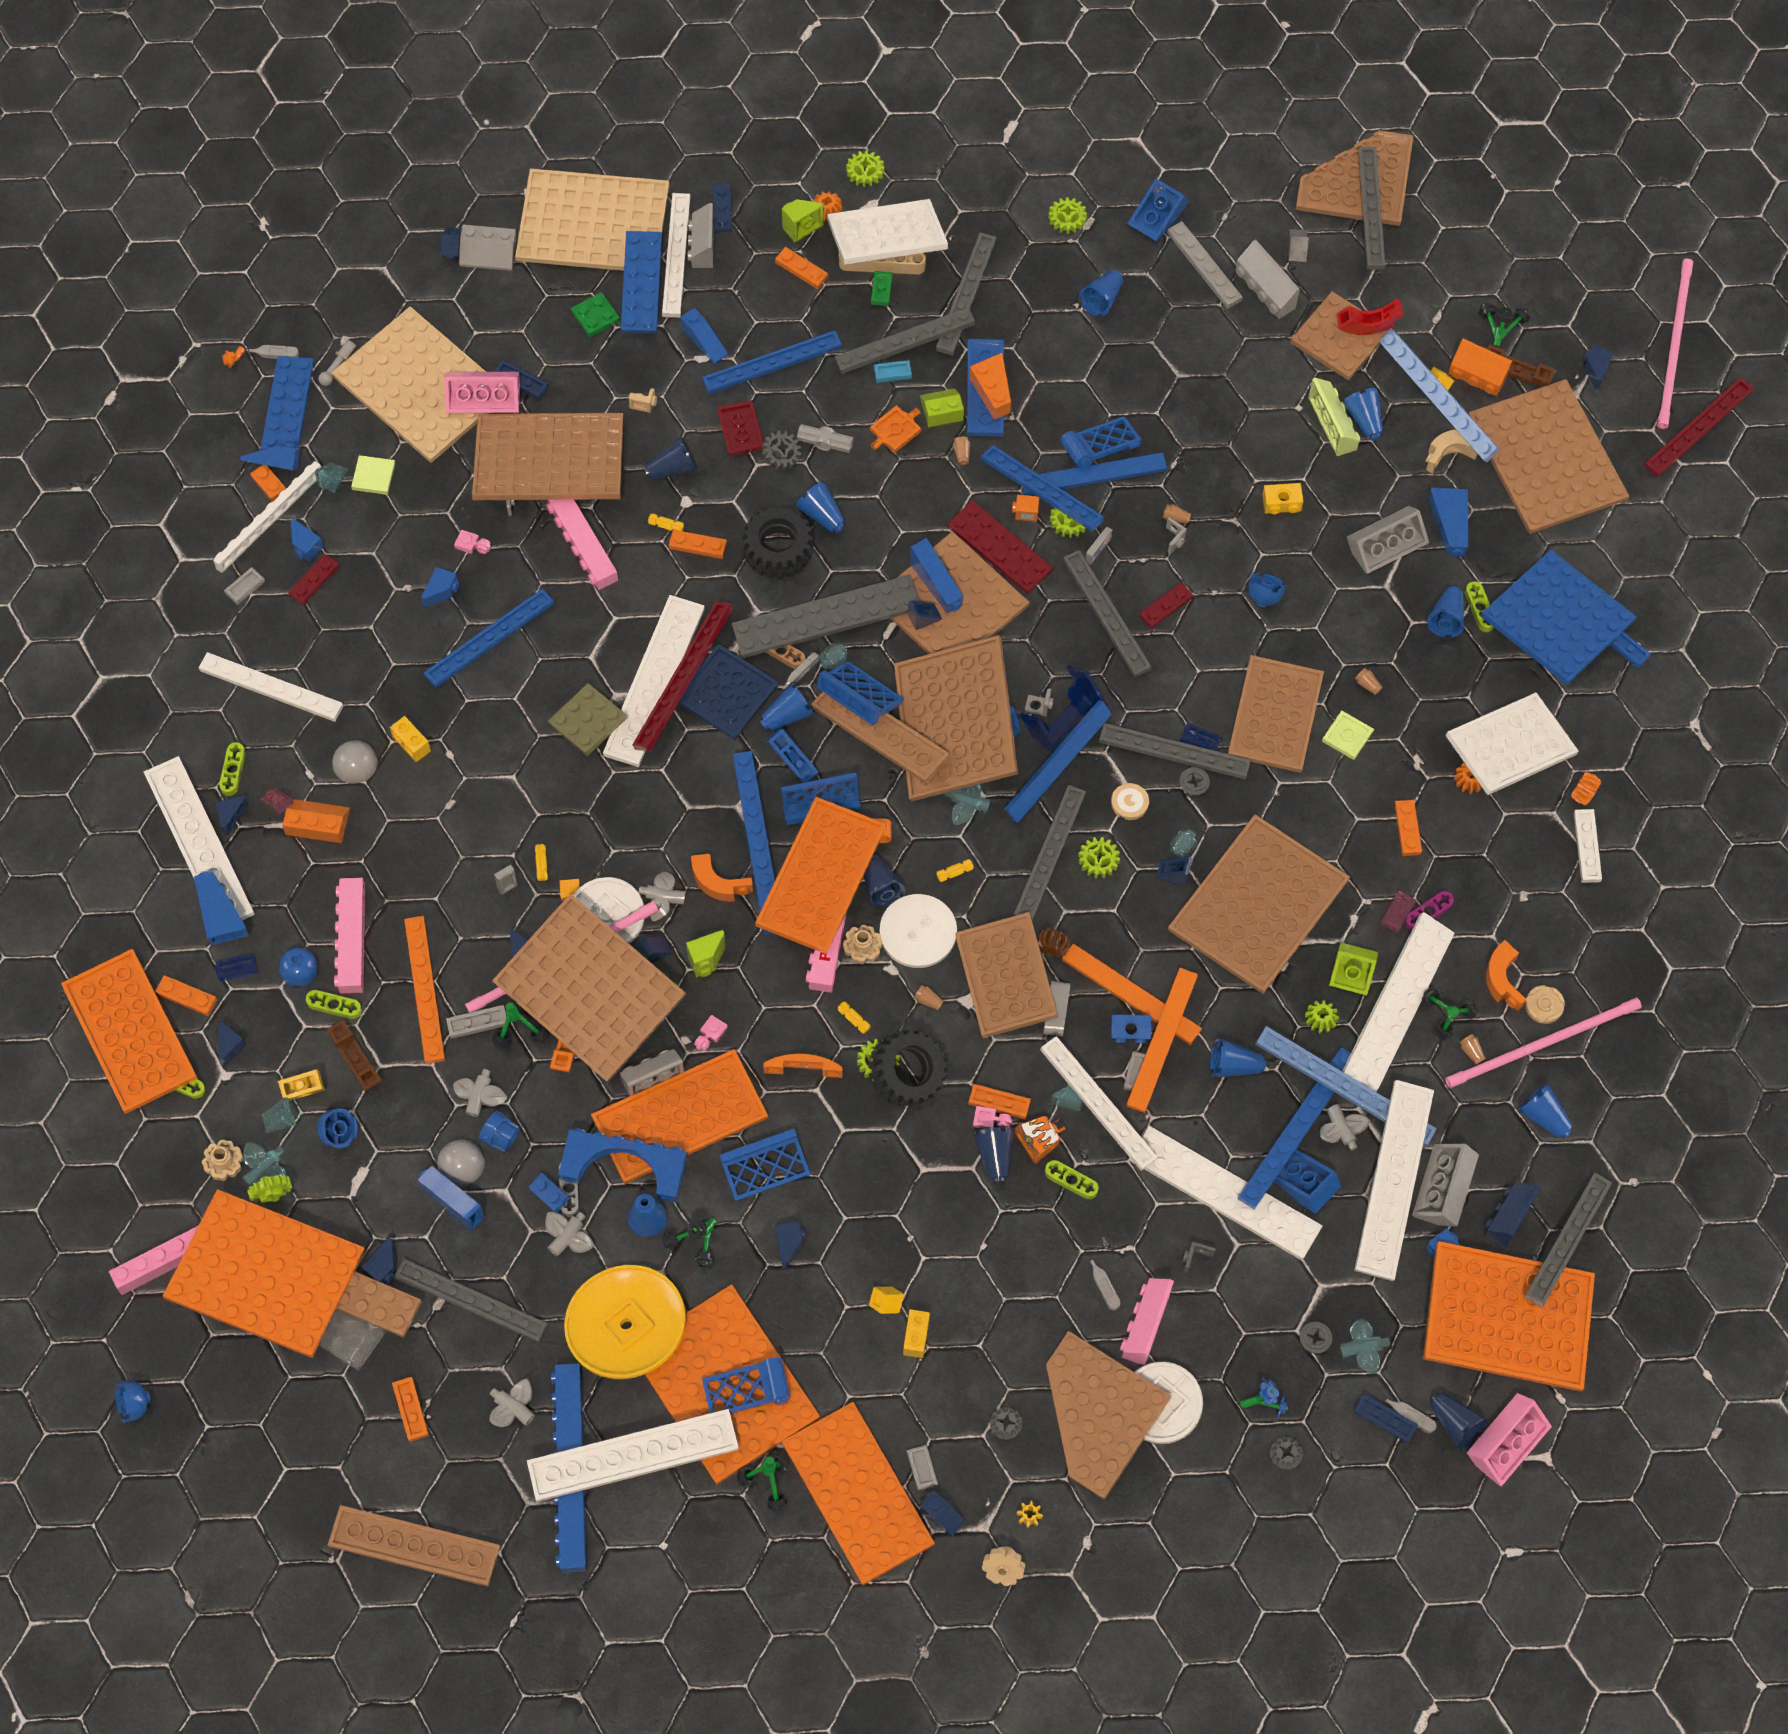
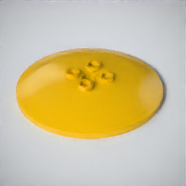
M616 1266L594 1275L574 1294L566 1311L564 1323L565 1337L573 1356L587 1370L606 1378L629 1379L647 1374L669 1359L682 1339L686 1323V1313L679 1291L663 1274L644 1266ZM625 1322L632 1323L629 1329L621 1328Z

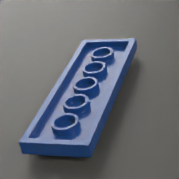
M626 231L621 317L622 333H657L662 232Z
M968 339L967 436H1004V416L993 419L969 378L970 366L1000 353H1002L1004 361V340Z
M287 356L277 357L261 450L282 444L284 441L294 442L296 446L300 445L314 359Z

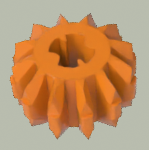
M829 190L827 194L823 191L821 195L816 194L813 202L822 203L824 221L827 219V214L842 211L841 199L838 198L836 193L831 195Z
M1463 763L1461 768L1458 767L1456 769V775L1454 776V780L1457 781L1456 786L1462 787V792L1468 790L1469 794H1471L1474 790L1478 793L1482 786L1467 765Z
M1584 773L1574 788L1571 797L1579 804L1587 805L1599 788L1601 780L1594 774Z

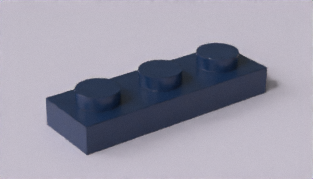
M714 184V233L732 232L730 184Z
M504 360L500 362L494 371L519 372L520 391L537 400H540L549 387L547 382Z
M1363 1394L1353 1412L1408 1444L1418 1426L1416 1423L1366 1394Z

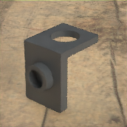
M1192 1242L1190 1251L1185 1250L1183 1262H1186L1184 1273H1188L1193 1252L1213 1257L1215 1248Z

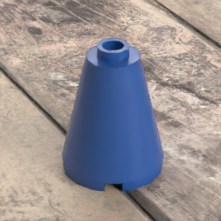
M1110 270L1084 286L1079 293V298L1081 297L1082 307L1094 316L1098 314L1105 316L1111 310L1122 286L1123 277L1121 273L1116 270Z
M1377 388L1365 389L1366 392L1364 393L1358 391L1344 399L1343 403L1366 439L1374 441L1381 438L1383 425Z
M824 482L814 485L807 491V495L804 498L801 497L796 503L799 510L831 533L834 531L838 533L845 526V519Z
M1456 586L1447 587L1427 619L1428 627L1434 634L1445 637V635L1456 637L1462 633L1464 629L1463 591Z
M792 683L761 715L763 719L760 722L766 730L769 728L773 731L810 717L814 713L809 708L808 703L798 688Z
M1222 1038L1215 1040L1218 1044L1211 1051L1210 1069L1214 1070L1211 1076L1260 1074L1262 1070H1265L1266 1059H1264L1262 1054Z
M1548 1084L1540 1087L1528 1098L1527 1104L1523 1103L1518 1108L1521 1114L1557 1138L1562 1137L1564 1139L1572 1132L1570 1129L1572 1123Z
M642 1194L636 1198L630 1207L627 1221L630 1229L636 1235L641 1237L656 1236L666 1226L667 1212L665 1207L655 1198L648 1194Z

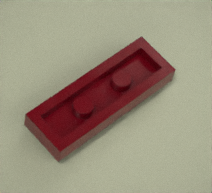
M324 554L288 592L289 596L304 606L339 569V563Z
M1181 582L1140 612L1139 617L1152 629L1193 599V594Z

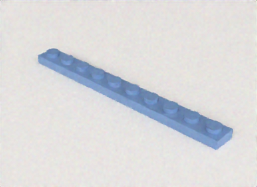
M1392 328L1389 329L1380 339V343L1485 462H1488L1500 450L1498 446Z
M1266 1026L1256 1042L1257 1046L1386 1122L1390 1100ZM1428 1123L1423 1141L1425 1147L1429 1144L1437 1129Z

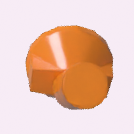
M239 346L235 353L226 350L225 354L222 355L224 365H227L228 368L235 365V361L240 359L245 349Z

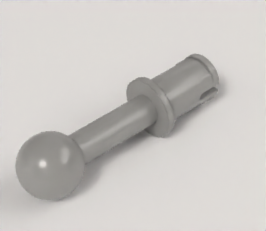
M347 340L339 352L336 351L337 358L326 372H322L319 375L318 380L321 385L328 386L333 382L331 372L340 366L343 361L348 360L347 358L356 347L353 342Z

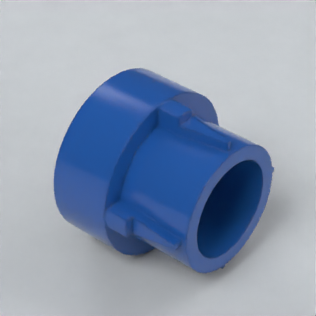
M495 1111L483 1126L479 1140L505 1152L516 1140L520 1129L507 1116L499 1111Z

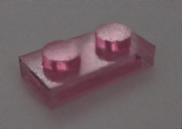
M276 787L267 791L265 796L261 798L264 805L279 815L294 804L291 797Z
M1399 891L1381 921V925L1398 933L1414 906L1416 899Z

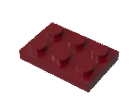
M752 400L717 407V414L729 457L763 450L761 448L763 440Z

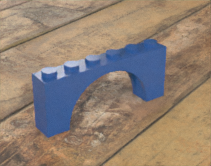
M576 1128L575 1131L569 1130L558 1173L561 1181L580 1184L587 1168L597 1159L609 1154L625 1153L642 1159L653 1170L657 1179V1199L677 1203L687 1161V1154L682 1148H664V1145L658 1143L648 1145L644 1141L637 1139L627 1141L621 1136L611 1138L606 1137L605 1134L600 1132L590 1134L579 1128Z

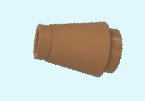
M957 437L952 444L959 465H966L969 463L970 441H968V437Z
M1166 504L1162 518L1167 521L1170 517L1178 523L1188 524L1191 513L1174 504Z
M1366 668L1355 677L1358 681L1357 684L1374 695L1383 688L1371 670Z
M921 985L914 996L918 1003L937 1011L944 1002L928 986Z
M1473 1034L1460 1041V1048L1475 1064L1486 1059L1478 1038H1475Z

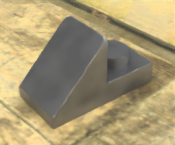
M1290 229L1288 263L1306 264L1309 240L1307 230Z

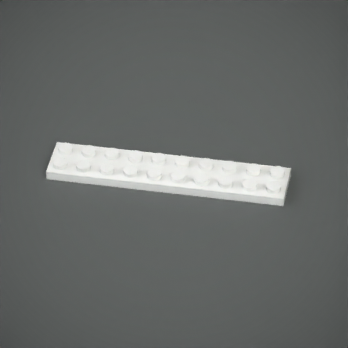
M669 595L621 709L626 714L627 719L611 733L603 756L636 767L640 766L645 751L635 750L632 744L688 650L704 613V605Z
M179 756L144 771L193 877L201 872L213 871L240 918L244 920L255 915Z
M1423 912L1419 915L1342 1070L1343 1073L1377 1092L1422 1001L1423 993L1427 990L1454 935L1453 931Z
M1398 1080L1394 1081L1354 1271L1390 1281L1395 1280L1434 1090Z
M1151 1126L1148 1127L1142 1139L1155 1153L1157 1159L1144 1168L1146 1171L1296 1258L1304 1259L1320 1232L1322 1225L1267 1193L1256 1209L1253 1210L1238 1200L1239 1195L1248 1182Z
M729 1409L527 1460L536 1502L738 1451L739 1448Z

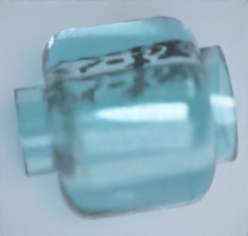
M840 643L829 644L820 652V664L826 670L828 668L834 670L847 661V650Z
M1189 829L1177 831L1170 841L1171 851L1180 858L1189 857L1198 846V841L1195 838L1197 835Z

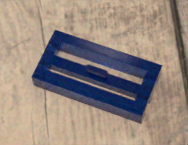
M1187 723L1180 741L1217 751L1222 737ZM1190 730V731H1192V732H1195V733H1197V734H1200V735H1202V736H1205V737H1207V738H1210V739L1216 741V743H1215V742H1212V741H1210V740H1207V739H1205V738L1202 737V736H1199V735L1197 736V735H1195V734H1192V733H1190V732H1188V731Z
M254 954L215 962L219 982L258 974ZM251 961V963H246V964H242V965H239V964H238V965H234V966H232V967H227V968H223V969L220 968V967H222V966H227V965L237 964V963H241V962Z

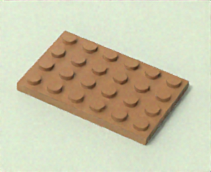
M1251 655L1228 754L1251 760L1250 762L1302 773L1324 671Z
M1030 912L955 933L982 1038L1058 1018Z

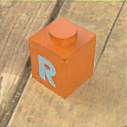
M1017 495V502L1013 501L1012 512L1016 513L1015 520L1037 522L1039 497Z

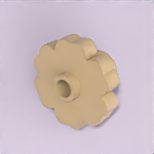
M862 925L859 929L852 927L846 933V940L843 942L845 955L851 956L852 962L864 964L866 960L873 962L880 956L879 949L882 948L881 935L874 933V928Z
M220 1140L217 1145L212 1143L205 1149V1158L202 1160L205 1172L211 1174L214 1180L225 1181L228 1176L235 1177L241 1171L240 1163L244 1158L240 1148L234 1147L232 1141Z
M1010 1547L991 1549L990 1554L984 1556L982 1570L987 1572V1579L995 1584L1001 1582L1004 1586L1015 1585L1017 1579L1023 1578L1025 1563L1021 1562V1555Z

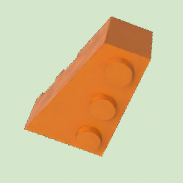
M1002 353L970 366L969 378L993 419L995 420L1009 414L1011 399Z

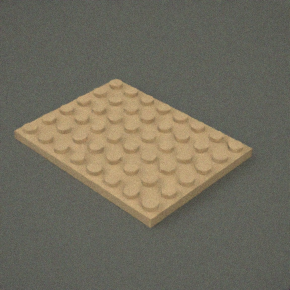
M530 169L515 260L624 271L626 231L663 233L670 186L669 181Z
M412 307L406 309L350 356L348 360L331 372L333 378L430 463L478 423V414H489L446 413L444 383L446 372L486 371Z

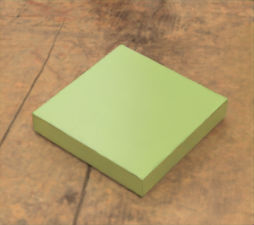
M359 455L351 486L352 490L388 495L396 464L395 460Z
M1341 711L1323 737L1322 742L1355 760L1374 729Z

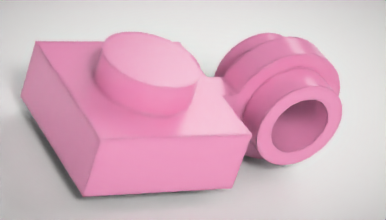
M464 530L460 531L454 544L455 549L471 554L475 548L482 554H486L491 549V543L488 540L481 539L478 541V535Z
M711 1015L700 1029V1033L705 1036L700 1035L694 1043L697 1046L696 1049L706 1051L711 1043L709 1039L717 1043L728 1028L727 1024Z
M976 1106L973 1127L989 1129L994 1128V1123H997L998 1127L1006 1129V1127L1012 1125L1010 1115L1000 1114L999 1117H996V1109Z

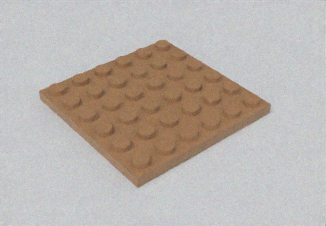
M952 531L935 545L933 549L963 595V605L961 608L947 614L912 566H910L897 578L911 575L919 602L935 604L942 619L918 630H915L908 613L890 619L924 651L931 654L993 637L1023 612L1030 602Z

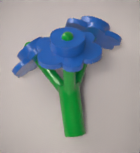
M1262 1377L1263 1383L1260 1384L1261 1391L1259 1394L1241 1400V1407L1244 1409L1261 1404L1279 1409L1277 1418H1280L1281 1414L1285 1415V1412L1288 1410V1403L1284 1402L1285 1396H1282L1280 1405L1275 1404L1279 1396L1275 1382L1270 1379L1266 1381Z

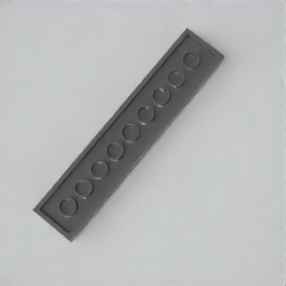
M911 575L737 621L732 623V628L741 657L746 658L768 652L772 649H779L907 614L908 603L910 601L919 602Z

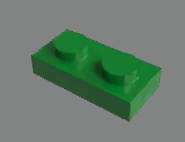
M875 271L871 305L889 306L892 272Z

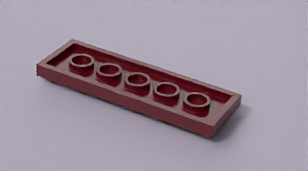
M973 500L947 523V527L1027 595L1053 571V567Z

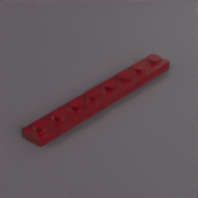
M1740 377L1651 457L1644 467L1657 478L1661 476L1753 392L1754 387Z

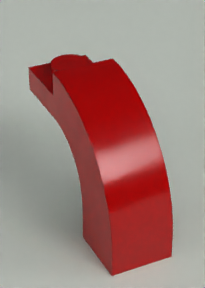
M1397 299L1373 311H1362L1349 306L1337 313L1339 329L1356 335H1369L1387 331L1394 327L1395 321L1403 317L1402 304Z

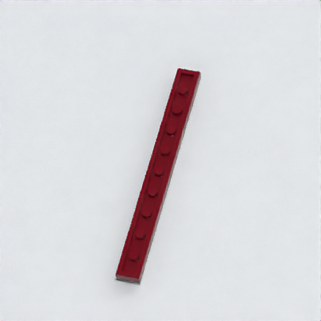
M714 603L633 742L632 746L635 750L648 752L652 750L733 610L731 603Z

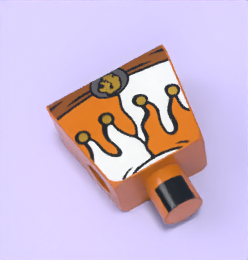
M1043 1116L1016 1126L1015 1134L1034 1164H1036L1059 1145L1060 1137L1058 1133L1066 1128L1060 1119L1051 1124L1047 1117Z

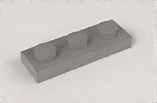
M504 1005L446 1018L450 1038L453 1039L503 1027L506 1012Z

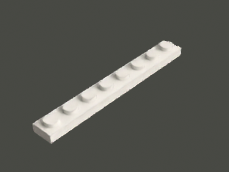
M672 194L662 309L663 317L680 318L690 194Z
M315 461L307 466L304 472L295 478L286 490L281 491L279 497L274 502L269 503L266 509L257 515L248 527H245L236 539L231 540L228 546L216 555L213 561L218 571L223 573L323 475L319 463Z
M208 652L199 666L201 672L334 722L343 708V704L339 701Z
M1057 1036L1041 1047V1052L1141 1171L1157 1159L1155 1153Z

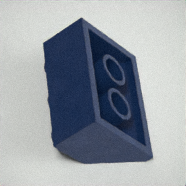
M1517 1181L1513 1187L1509 1185L1503 1195L1506 1197L1504 1203L1499 1202L1494 1211L1497 1213L1494 1219L1490 1218L1485 1226V1229H1487L1485 1237L1506 1248L1541 1187Z

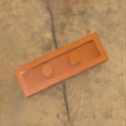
M787 247L775 258L776 264L816 289L828 278L827 272Z
M673 530L669 549L723 559L727 540Z
M1414 800L1395 801L1394 806L1402 856L1421 855L1422 848Z
M165 975L155 991L158 996L206 1016H209L217 1001L215 996Z
M974 1084L968 1105L996 1109V1112L1026 1120L1031 1099Z
M409 1377L393 1382L392 1385L408 1441L411 1442L429 1436L413 1378Z

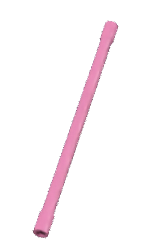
M1684 259L1682 261L1681 280L1669 359L1657 424L1661 429H1666L1669 425L1670 406L1687 294L1693 268V260Z
M654 901L609 927L618 933L659 910ZM497 987L465 1005L469 1013L475 1012L506 993Z
M1636 997L1615 1008L1482 1064L1445 1078L1446 1084L1449 1088L1455 1087L1471 1078L1585 1030L1636 1011L1642 1007L1641 1002Z

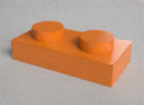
M262 465L250 473L251 478L272 502L279 497L281 491L286 490V487L267 465Z

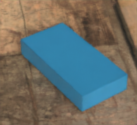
M909 360L874 365L876 383L912 379Z

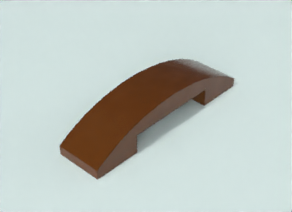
M1490 344L1487 347V350L1512 361L1508 373L1509 377L1530 384L1550 385L1556 369L1540 363L1536 367L1505 355V350Z
M344 1020L326 1029L364 1091L382 1082Z

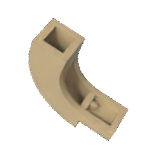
M1456 429L1450 430L1436 437L1430 444L1429 455L1426 459L1428 463L1426 470L1433 473L1440 460L1449 453H1462L1474 460L1478 453Z

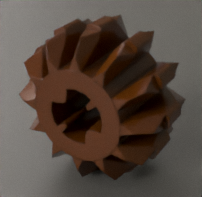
M1046 928V930H1041L1037 941L1041 953H1045L1046 956L1049 955L1052 958L1054 956L1061 958V956H1065L1068 952L1070 938L1067 937L1066 933H1062L1061 930L1057 931L1055 928L1053 930Z

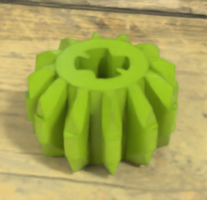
M1316 1000L1313 1004L1314 1006L1309 1005L1308 1012L1305 1013V1017L1308 1018L1306 1024L1312 1025V1031L1317 1028L1319 1034L1322 1033L1323 1029L1327 1033L1330 1031V1028L1334 1029L1336 1027L1335 1022L1339 1019L1336 1015L1338 1010L1331 1009L1333 1004L1329 1003L1326 1005L1325 1000H1322L1321 1004Z

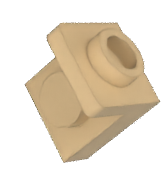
M652 388L648 396L641 393H630L629 408L651 413L652 407H655L657 403L655 389Z

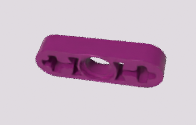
M1447 891L1440 892L1410 912L1405 920L1406 927L1412 931L1415 923L1412 924L1411 920H1416L1426 907L1434 909L1435 914L1429 915L1433 919L1448 911L1454 902L1453 895ZM1442 899H1448L1447 904L1444 902L1438 907Z

